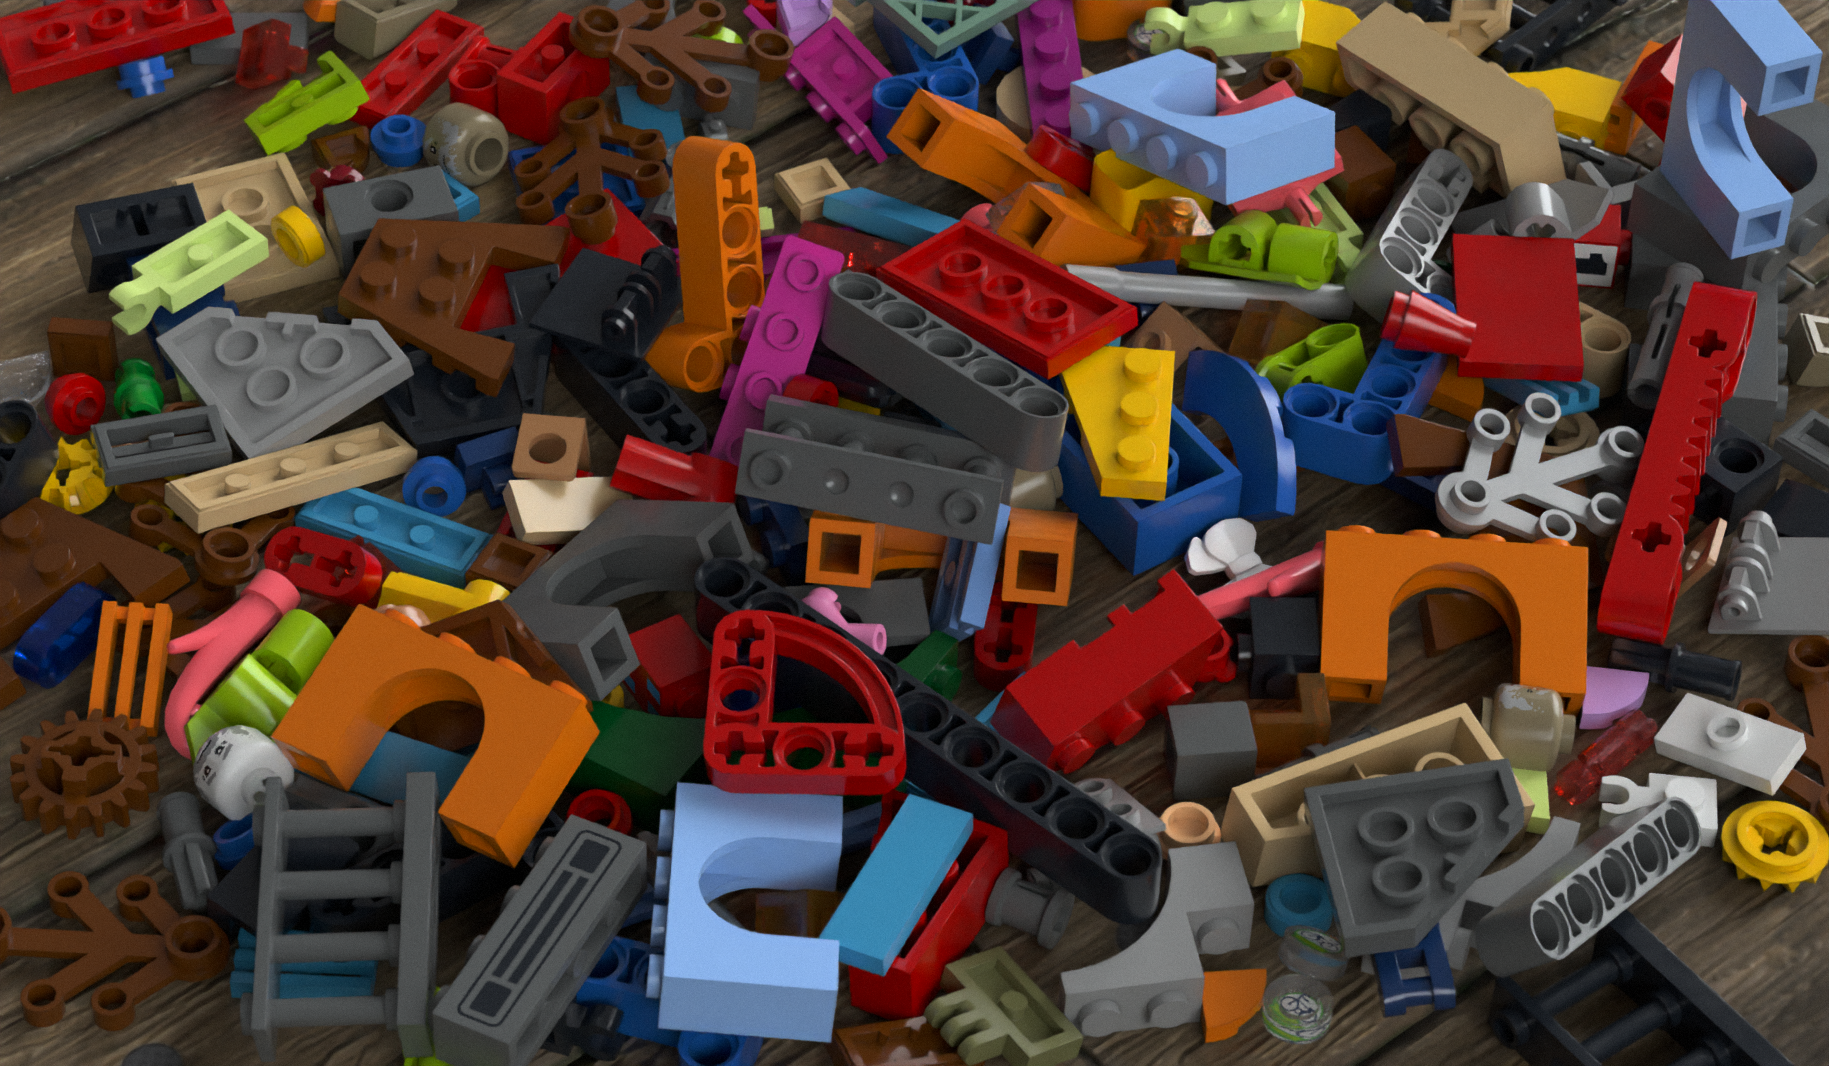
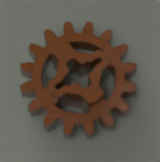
M94 709L88 720L81 721L78 720L73 710L67 711L65 713V724L58 727L50 721L43 720L40 722L42 736L36 738L24 735L20 739L22 754L11 755L10 757L12 776L9 779L14 803H20L23 819L27 822L39 818L41 830L47 835L59 825L66 826L68 839L75 840L80 834L81 829L91 827L97 838L104 837L105 824L114 821L123 828L130 826L128 811L133 809L147 812L150 808L148 793L159 792L160 788L157 749L155 744L148 743L147 730L141 726L129 731L128 718L124 714L118 715L110 723L104 722L101 709Z

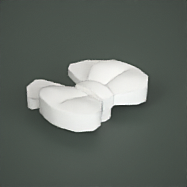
M1242 518L1222 520L1213 525L1202 539L1198 537L1193 538L1184 557L1188 572L1194 576L1213 574L1225 570L1226 575L1231 580L1225 585L1252 576L1273 566L1262 564L1260 557L1254 552L1256 530L1253 524ZM1248 611L1230 617L1246 619Z

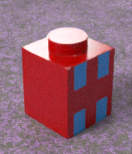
M680 613L629 634L640 665L623 680V684L644 712L664 717L698 719L706 715L712 654Z

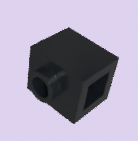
M1250 597L1246 633H1237L1235 642V664L1237 672H1247L1249 699L1315 700L1321 656L1315 598Z

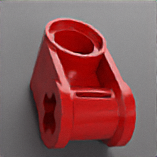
M476 35L469 43L466 52L449 72L450 104L456 102L469 104L494 115L499 120L496 74L524 46H521L518 50L493 45L488 37Z

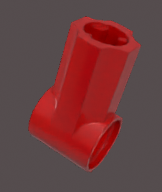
M627 435L609 488L644 500L727 502L735 504L738 495L735 494L739 466L701 453L693 452L688 456L653 442Z

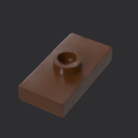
M924 1016L832 1029L831 1042H826L825 1049L834 1066H984L985 1061L974 1065H967L957 1054L959 1045L951 1047L940 1035L942 1027L934 1028Z

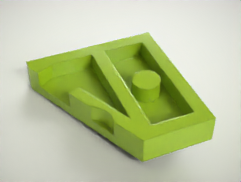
M331 50L316 60L322 73L308 85L303 87L300 80L290 81L277 92L273 99L261 105L244 119L253 139L268 156L275 152H289L299 147L306 141L307 134L325 124L335 125L348 120L357 112V106L370 100L358 77Z

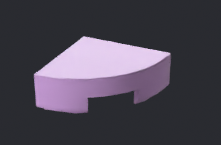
M776 0V14L782 32L791 39L794 47L803 43L832 18V0Z
M1587 666L1586 696L1580 709V729L1607 728L1612 726L1614 719L1620 718L1631 711H1637L1644 702L1650 673Z

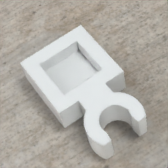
M1649 773L1647 785L1642 787L1637 786L1633 781L1622 776L1611 775L1602 777L1599 801L1614 802L1619 805L1602 803L1599 827L1602 828L1617 816L1676 796L1686 801L1697 816L1702 837L1700 846L1714 847L1718 830L1716 779Z

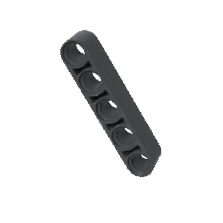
M844 272L836 274L830 279L821 333L822 342L829 349L1008 464L1020 470L1030 472H1044L1058 465L1069 408L1068 401L1062 394L868 274Z
M1675 796L1613 818L1485 915L1477 924L1475 939L1480 959L1486 968L1495 976L1504 978L1562 959L1573 952L1696 854L1700 848L1702 837L1700 824L1691 806L1682 798Z

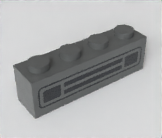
M572 814L555 838L550 836L543 841L535 857L533 870L521 886L514 885L508 891L501 905L499 918L486 936L480 934L475 938L467 952L464 968L451 986H442L432 1001L428 1014V1023L433 1026L436 1059L453 1066L529 1065L647 890L646 842Z

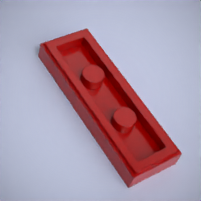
M436 9L361 81L370 100L357 106V112L348 120L373 129L378 122L389 116L397 114L410 116L449 78L451 68L457 64L466 52L471 40L476 35L484 36V27Z

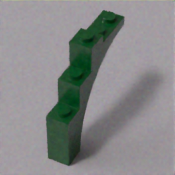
M935 629L904 660L896 664L950 702L960 686L962 672L957 668L958 639ZM591 700L594 711L589 712L600 733L563 791L575 797L594 789L614 792L621 796L628 804L633 815V825L649 831L651 834L658 835L661 809H675L677 782L713 785L707 776L703 750L706 719L664 717L616 707L602 701ZM803 707L776 713L772 716V723H824ZM804 747L791 752L786 762L794 769L807 770L817 766L824 756L815 748ZM767 749L765 767H775L773 749ZM741 750L732 751L727 764L739 765L742 755H745V752ZM836 750L837 768H844L843 755H845L844 750ZM869 754L868 761L865 762L866 766H879V760ZM903 778L894 790L907 794L909 781ZM883 794L830 796H842L843 805L857 810L881 802Z

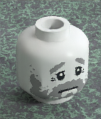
M242 725L223 728L210 736L199 749L193 765L194 783L201 797L229 820H241L244 816L253 812L255 804H265L266 777H281L284 790L294 784V768L279 747L259 730Z

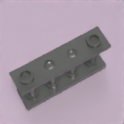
M771 394L766 403L762 431L747 428L744 432L735 494L992 545L1000 503L1010 506L1017 468L959 431Z
M435 771L407 772L406 799L394 800L393 807L290 810L281 777H266L265 804H255L252 816L254 844L256 847L262 846L253 992L242 993L240 1004L243 1036H253L261 1062H276L277 1031L280 1027L386 1024L387 1031H398L405 1057L434 1056L433 1026L428 1023V1014L436 995L442 818L438 814L442 801ZM394 835L396 842H404L403 861H392L391 868L287 872L289 838ZM391 897L393 904H401V924H389L388 931L283 935L285 900ZM389 960L390 967H399L398 987L386 988L385 995L279 999L281 963Z

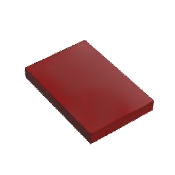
M1453 234L1451 242L1453 305L1458 316L1477 323L1473 341L1466 358L1456 356L1457 377L1581 382L1584 360L1574 239Z

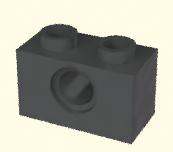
M440 165L323 188L327 235L344 280L347 279L379 218L459 222L458 209Z

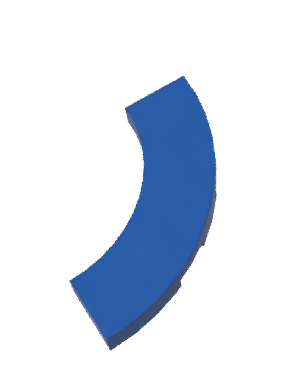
M1191 351L1188 356L1182 411L1198 416L1210 415L1216 419L1227 433L1235 452L1238 470L1243 474L1239 517L1259 522L1294 515L1296 504L1295 450L1293 440L1284 436L1280 419L1284 413V407L1276 390L1268 378L1259 376L1248 365L1249 362L1217 351Z

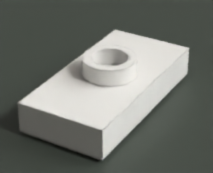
M1688 692L1654 737L1657 754L1772 796L1807 749L1803 733Z

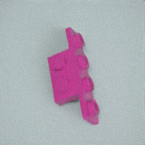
M752 4L742 11L754 27L747 34L748 38L757 30H775ZM834 16L794 49L789 69L782 76L797 92L804 86L808 88L810 93L805 98L826 124L834 117L837 119L840 125L835 128V131L856 156L863 150H866L880 165L888 156L864 123L872 115V90L875 84L880 80L893 77V75Z
M792 235L785 238L762 306L760 308L751 305L746 316L740 340L748 342V346L741 366L731 363L726 373L719 398L728 401L709 456L739 466L744 432L747 428L762 431L766 403L770 395L782 396L788 383L795 376L801 373L805 374L823 323L829 281L836 274H840L845 259L841 252Z

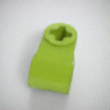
M1341 323L1315 330L1306 339L1266 357L1259 362L1254 371L1259 376L1268 378L1283 404L1284 393L1290 387L1302 383L1320 384L1353 394L1368 364L1359 327L1354 324Z

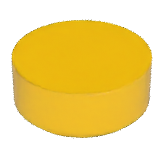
M291 205L272 217L271 230L282 252L295 265L307 268L325 256V245L319 231L301 209Z

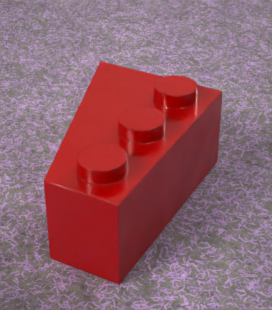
M1173 569L1157 580L1159 589L1155 598L1137 611L1131 613L1123 604L1107 615V620L1113 627L1100 637L1081 648L1073 639L1007 685L990 723L999 735L1052 771L1056 772L1061 769L1064 774L1071 773L1084 765L1099 747L1110 741L1115 746L1127 742L1143 728L1146 721L1160 713L1166 718L1167 706L1188 705L1195 696L1192 688L1223 626L1176 570Z

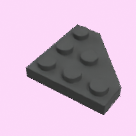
M1509 758L1304 788V808L1345 958L1416 947L1524 826V804Z

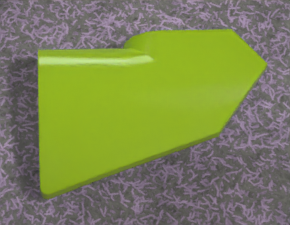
M1246 210L1219 228L1212 236L1210 244L1201 243L1171 247V256L1180 264L1191 269L1306 290L1320 289L1323 284L1328 283L1333 276L1338 258L1339 241L1338 235L1334 231L1289 223H1281L1277 226L1275 220L1267 213L1260 210Z
M292 609L287 611L251 655L247 654L225 677L184 726L193 765L199 749L207 739L226 727L242 725L255 728L274 742L271 738L272 734L334 642L333 635L321 620L304 610Z

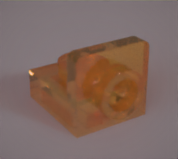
M1170 197L1168 199L1140 200L1131 234L1140 240L1146 248L1135 263L1175 259L1177 266L1180 262L1182 246L1210 244L1215 231L1194 199L1189 197Z

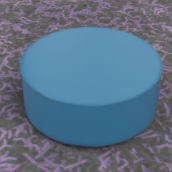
M1296 873L1283 875L1270 884L1265 897L1264 919L1268 927L1275 934L1287 940L1298 941L1291 935L1298 929L1313 930L1323 934L1329 929L1333 912L1325 883L1322 880L1308 874Z

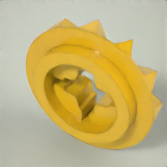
M61 436L58 442L59 457L57 464L38 498L80 515L102 504L111 494L114 486L105 487L102 478V468H99L96 459V449L92 448L87 438L80 440L74 445H70ZM70 469L69 478H66V486H60L59 479H56L58 470Z
M1779 801L1752 802L1732 812L1722 828L1720 837L1723 844L1722 860L1736 865L1738 880L1749 877L1759 879L1763 891L1768 889L1773 883L1782 884L1791 893L1803 881L1816 884L1821 871L1828 865L1829 837L1826 830L1815 817L1794 805ZM1789 840L1785 854L1780 851H1774L1770 855L1762 853L1763 844L1772 848L1778 844L1783 845Z

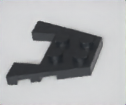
M558 263L504 273L505 289L515 325L474 332L515 343L514 362L497 397L486 395L475 389L476 379L458 369L452 374H448L433 366L432 355L412 344L399 347L410 360L414 375L375 398V400L403 439L417 450V459L456 452L458 444L516 426L519 433L523 413L544 414L554 338L552 334L529 328V322L560 280ZM338 305L322 308L324 323L351 325L352 320L337 313Z

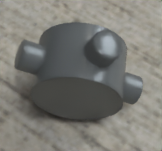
M712 114L704 115L702 117L703 122L698 123V136L728 141L724 120H714Z

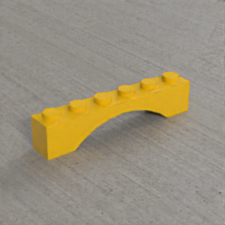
M1302 0L1305 16L1300 49L1271 51V58L1282 56L1292 59L1303 73V87L1345 98L1356 90L1346 82L1336 42L1360 23L1361 20L1349 8L1320 0ZM1568 67L1541 72L1507 73L1509 77L1527 88L1535 87L1541 90L1550 99L1554 107L1553 117L1557 132L1577 140L1582 136L1588 137L1595 141L1594 147L1604 149L1605 139L1609 134L1607 126L1612 116L1610 114L1611 104L1618 94L1622 82Z

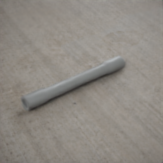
M1062 264L1060 267L1104 291L1131 303L1161 304L1165 301L1167 304L1174 306L1286 313L1300 318L1347 321L1350 318L1354 303L1344 284L1325 283L1320 289L1306 290L1262 281L1125 272L1112 267Z

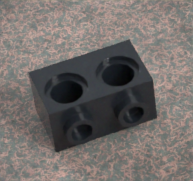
M193 183L75 206L71 246L88 294L114 289L121 283L129 282L126 258L158 251L207 222Z
M1653 417L1640 425L1637 430L1643 438L1644 446ZM1724 417L1717 418L1716 435L1711 438L1710 456L1706 457L1705 473L1700 477L1699 495H1695V506L1692 515L1708 526L1718 517L1725 520L1727 527L1724 537L1726 538L1737 529L1738 523L1743 517L1752 511H1762L1775 494L1784 457Z

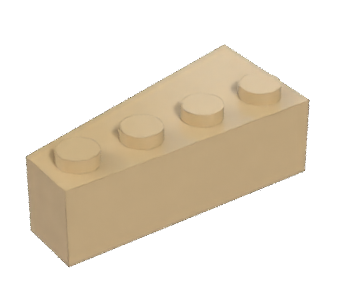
M1385 1L1336 42L1346 82L1355 90L1360 88L1387 105L1392 111V120L1399 126L1408 119L1415 134L1422 141V145L1430 152L1435 149H1445L1460 157L1472 173V186L1480 193L1490 186L1506 199L1515 187L1524 183L1539 182L1549 185L1566 179L1553 117L1554 107L1550 99L1541 90L1535 87L1527 88L1509 77L1506 71L1494 62L1486 63L1468 52L1457 39L1453 37L1445 38L1427 27L1424 21L1416 14L1411 12L1406 14Z
M1465 702L1232 788L1220 832L1221 838L1224 842L1236 841L1246 877L1252 887L1270 885L1274 880L1283 875L1296 873L1322 878V871L1304 808V788L1504 758ZM1516 776L1515 780L1524 804V826L1500 853L1519 851L1535 807L1534 802Z

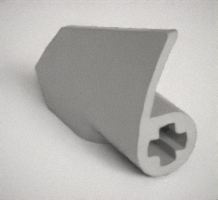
M1564 179L1549 185L1529 182L1515 187L1506 199L1457 213L1451 225L1456 234L1571 238L1575 241L1600 224L1615 194L1610 188L1588 185L1570 179ZM1449 247V248L1447 249V256H1448V259H1449L1450 263H1451V247Z

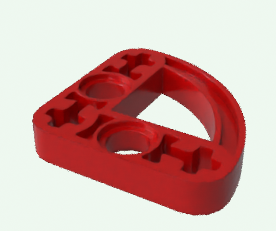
M741 610L725 616L717 624L713 639L703 744L707 776L714 786L722 791L746 794L878 795L895 789L901 783L906 772V748L900 709L893 691L883 674L859 648L822 625L784 613L763 610ZM743 638L755 639L750 645V667L739 665L737 648L740 647ZM778 655L807 663L834 678L857 700L871 724L772 723ZM736 690H749L759 696L757 704L746 711H732L722 704L724 698ZM804 747L815 748L824 756L817 766L807 770L794 769L786 762L791 752ZM767 749H773L775 767H765ZM741 750L745 752V755H742L739 765L727 764L732 751ZM836 750H844L845 755H843L844 768H837ZM869 753H882L883 757L879 761V766H866L865 762L868 761Z

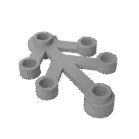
M1540 392L1533 393L1527 397L1518 412L1517 418L1521 428L1508 474L1487 480L1493 452L1501 448L1510 433L1511 427L1508 419L1501 412L1490 408L1482 409L1476 413L1467 428V438L1470 444L1462 472L1447 475L1436 490L1437 516L1444 526L1460 534H1472L1491 524L1533 542L1544 538H1558L1570 543L1576 534V524L1574 521L1586 525L1592 533L1598 536H1612L1621 527L1626 511L1625 503L1618 496L1602 492L1596 494L1591 500L1558 486L1593 474H1597L1600 478L1614 484L1629 482L1636 475L1644 450L1643 438L1630 427L1617 426L1602 432L1592 447L1539 463L1546 435L1553 430L1561 416V407L1552 396ZM1533 410L1540 412V413L1543 414L1546 418H1541V417L1537 416V415L1533 412ZM1482 426L1491 429L1495 435L1486 432ZM1522 499L1547 509V511L1538 518L1507 504V502ZM1598 510L1606 512L1612 519L1604 517ZM1547 527L1557 530L1561 536L1554 535Z

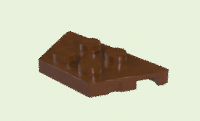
M499 599L420 627L421 631L437 638L442 632L450 633L471 646L477 655L490 661H494L497 656L508 658L523 667L532 679L548 686L554 680L561 681L576 689L586 698L587 705L585 707L588 712L594 711L591 700L514 609ZM452 700L437 701L408 712L394 723L388 731L467 756L475 753L481 742L484 732L485 715L482 709L466 702Z

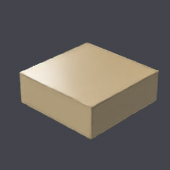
M828 158L774 174V190L800 224L824 217L822 214L825 195L851 189Z

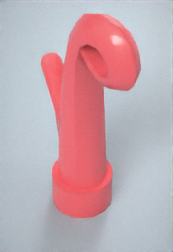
M1324 540L1316 543L1312 551L1197 597L1213 616L1219 620L1247 612L1250 597H1298L1320 589V564Z
M270 569L260 570L241 592L240 599L226 612L194 632L167 643V652L171 655L198 650L185 667L171 691L165 709V730L172 746L181 756L192 761L184 726L202 706L197 703L264 635L276 626L287 611L297 609L301 604V597L296 587L280 573Z

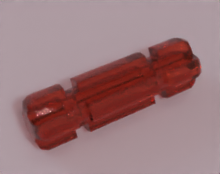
M1632 710L1616 722L1618 727L1613 726L1577 755L1579 760L1574 759L1557 772V782L1554 785V789L1558 796L1565 797L1571 805L1584 803L1596 792L1595 788H1600L1602 777L1617 775L1635 759L1634 755L1641 754L1654 743L1655 732L1658 730V726L1653 718H1647L1641 710Z

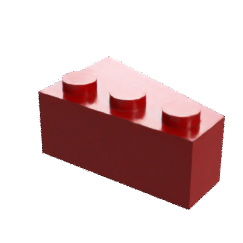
M894 789L883 794L881 818L877 834L873 836L870 854L873 853L909 796L908 794ZM973 818L972 834L885 976L849 965L852 1006L891 1021L923 1016L926 1007L933 1001L941 989L939 984L945 965L962 958L986 922L985 911L989 897L997 879L1009 867L1007 830Z

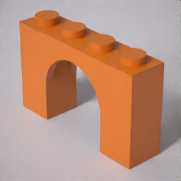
M918 88L886 136L921 168L959 182L982 194L1009 212L996 233L1058 267H1061L1062 264L1115 268L1118 265L1135 264L1146 248L1140 240L1115 221L1075 185L1055 175L1033 160L1024 150L1027 144L998 120Z
M1024 508L1010 509L995 576L996 580L1003 583V601L1057 606L1068 605L1074 572L1079 513ZM814 510L809 524L805 582L871 588L876 575L882 571L900 568L940 569L947 536Z
M1360 525L1344 526L1337 531L1326 530L1320 564L1318 634L1321 656L1315 700L1381 704L1387 682L1388 630L1391 615L1405 600L1419 592L1433 588H1456L1483 598L1504 619L1513 644L1512 684L1553 689L1561 696L1563 714L1578 717L1586 696L1588 547L1571 546L1568 541L1558 538H1544L1533 543L1506 542L1503 537L1494 534H1477L1468 539L1441 538L1434 531L1422 529L1407 531L1403 535L1376 533L1372 528Z
M358 604L271 738L293 768L348 792L384 735L394 723L408 712L437 701L452 700L475 705L482 709L485 715L484 732L481 742L438 810V814L459 844L515 868L600 733L585 707L587 705L586 698L576 689L561 681L554 680L548 686L532 679L523 667L508 658L497 656L494 661H490L481 657L466 642L450 633L442 632L437 638L421 631L420 627L411 618L397 610L387 609L382 614Z

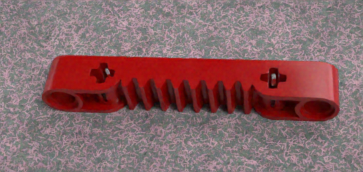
M1696 281L1692 285L1605 578L1598 610L1597 632L1661 645L1666 640L1682 584V564L1680 560L1684 549V534H1687L1689 530V515L1694 512L1695 495H1699L1700 477L1705 473L1706 457L1710 456L1711 438L1716 435L1717 418L1721 417L1722 404L1731 399L1738 386L1753 331L1757 309V292Z

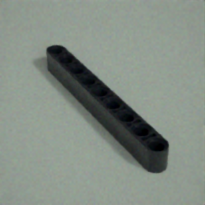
M718 557L702 563L696 570L694 576L695 620L697 631L704 640L713 645L717 624L725 616L741 610L772 611L800 617L822 625L844 637L859 648L876 665L893 691L904 727L906 748L905 779L941 804L972 813L974 819L1007 830L1009 851L1107 919L1119 924L1132 925L1142 923L1154 915L1159 903L1162 852L1160 846L1150 836L745 562L731 557ZM743 638L740 647L737 648L740 665L750 667V645L755 641L754 638ZM778 655L775 689L824 723L871 724L857 700L834 678L807 663ZM880 752L869 753L879 761L883 757Z

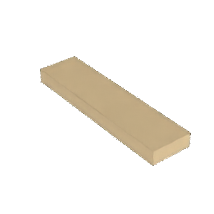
M381 421L170 481L165 484L164 503L198 534L406 473L417 462V450L386 423Z

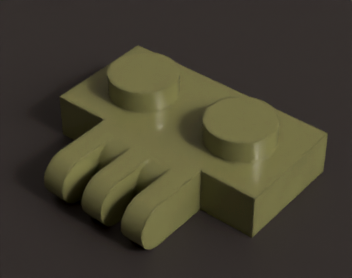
M1000 945L945 965L939 986L948 995L933 1000L926 1007L924 1017L934 1028L942 1027L940 1035L951 1047L959 1045L957 1054L967 1065H974L1001 1054L1012 1066H1054L1078 1057L1084 1036Z

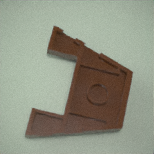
M379 218L338 294L337 313L350 320L353 318L377 320L399 347H402L407 342L432 355L433 366L448 374H452L458 369L476 379L475 389L486 395L497 397L514 362L515 343L462 330L460 327L491 265L515 271L557 263L560 266L569 246L570 228L548 225Z
M1394 414L1387 421L1386 429L1395 477L1449 475L1462 472L1470 444L1466 431L1406 414ZM1504 442L1499 450L1493 452L1487 480L1508 474L1516 445ZM1541 453L1539 463L1557 457ZM1584 478L1558 486L1588 498ZM1522 499L1507 502V504L1538 518L1547 511V509ZM1574 521L1576 524V534L1570 542L1571 546L1588 547L1589 595L1604 584L1596 536L1586 525ZM1491 524L1475 533L1468 534L1469 537L1477 534H1494L1503 537L1506 542L1533 543V541ZM1547 527L1554 535L1561 536L1557 530ZM1473 593L1425 595L1417 603L1427 658H1437L1449 653L1455 647L1472 640L1478 641L1507 626L1502 616L1490 603Z
M34 497L0 520V650L107 578L131 602L143 603L145 608H152L156 603H159L191 580L183 564L177 558L43 499ZM0 656L1 711L26 694L27 691L18 675Z

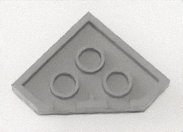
M207 307L156 338L161 354L202 406L217 405L227 438L244 460L303 444L414 375L410 360L377 320L353 318L351 325L319 323L317 315L268 312L266 318L235 316L232 308Z

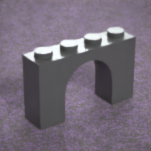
M1815 98L1812 103L1762 116H1757L1746 105L1744 123L1757 154L1772 172L1783 177L1799 190L1790 194L1794 199L1783 246L1730 260L1660 172V166L1634 183L1626 229L1681 263L1694 265L1703 273L1704 277L1719 286L1751 291L1760 283H1769L1782 267L1797 256H1806L1819 240L1829 234V106Z
M1635 233L1631 234L1630 258L1628 266H1625L1624 307L1649 310L1651 302L1661 293L1667 269L1671 265L1681 262ZM1787 264L1780 269L1778 274L1769 283H1760L1751 290L1757 292V309L1749 347L1737 389L1731 399L1722 404V417L1767 446L1773 422L1783 423L1785 420L1788 402V386L1778 385V380H1784L1788 358V345L1778 344V340L1784 339L1787 325L1788 305L1778 303V300H1783L1785 295ZM1704 277L1703 281H1701L1704 283L1717 285L1714 282L1707 279L1706 277ZM1629 344L1621 386L1620 426H1627L1637 431L1640 425L1654 416L1655 409L1638 407L1628 398V391L1630 389L1627 388L1633 378L1642 345Z
M618 499L509 594L503 602L509 604L586 696L592 701H601L640 665L618 608L607 606L622 599L646 592H694V576L702 563L712 558L731 557L749 564L755 557L734 503Z

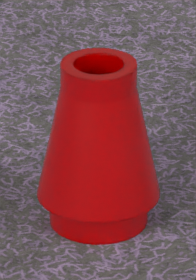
M1413 289L1410 290L1409 294L1395 290L1385 312L1379 338L1393 342V349L1452 354L1466 358L1473 341L1477 323L1458 316Z

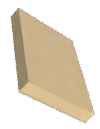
M285 152L171 180L172 187L188 183L194 184L207 222L229 209L268 240L269 257L224 283V301L233 299L235 303L340 277L339 265L334 251ZM291 205L301 209L310 218L319 231L325 245V256L307 268L295 265L286 257L278 246L271 230L272 217Z

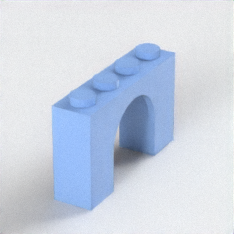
M1689 0L1660 172L1730 260L1783 246L1794 199L1754 149L1744 123L1740 96L1757 116L1812 103L1823 54L1778 0Z
M1174 49L1070 83L1071 109L1069 121L1071 125V138L1103 152L1112 148L1116 153V158L1224 205L1241 201L1335 167L1334 111L1297 96H1292L1247 112L1216 116V64L1180 49Z
M677 782L675 809H661L657 851L671 852L670 857L657 856L654 898L667 899V906L653 905L650 947L664 948L663 955L650 954L646 990L647 998L660 999L658 1028L831 1042L838 992L839 940L769 935L747 931L720 918L707 904L726 893L749 888L835 894L842 845V796L730 793L714 785Z

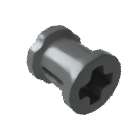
M1007 867L997 879L989 897L985 911V921L996 927L1006 924L1035 936L1039 946L1050 950L1057 945L1068 925L1075 896L1065 889H1060L1055 893L1022 879V873L1018 870Z

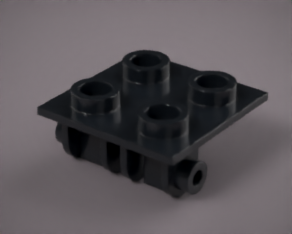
M664 245L650 248L643 254L641 265L582 248L529 322V328L642 363L683 303L681 278L677 277V257L675 252Z

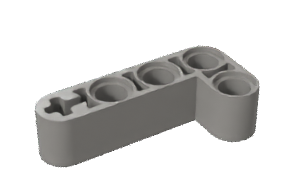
M1435 149L1397 188L1346 275L1345 286L1350 297L1381 324L1395 290L1405 294H1409L1411 289L1418 293L1438 294L1447 298L1453 304L1452 276L1434 263L1431 258L1471 189L1473 177L1466 163L1451 151L1445 149Z

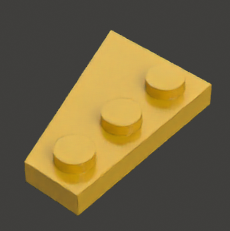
M1104 346L1058 374L1064 388L1063 396L1069 404L1068 412L1069 414H1074L1081 432L1080 443L1100 496L1165 501L1175 351Z

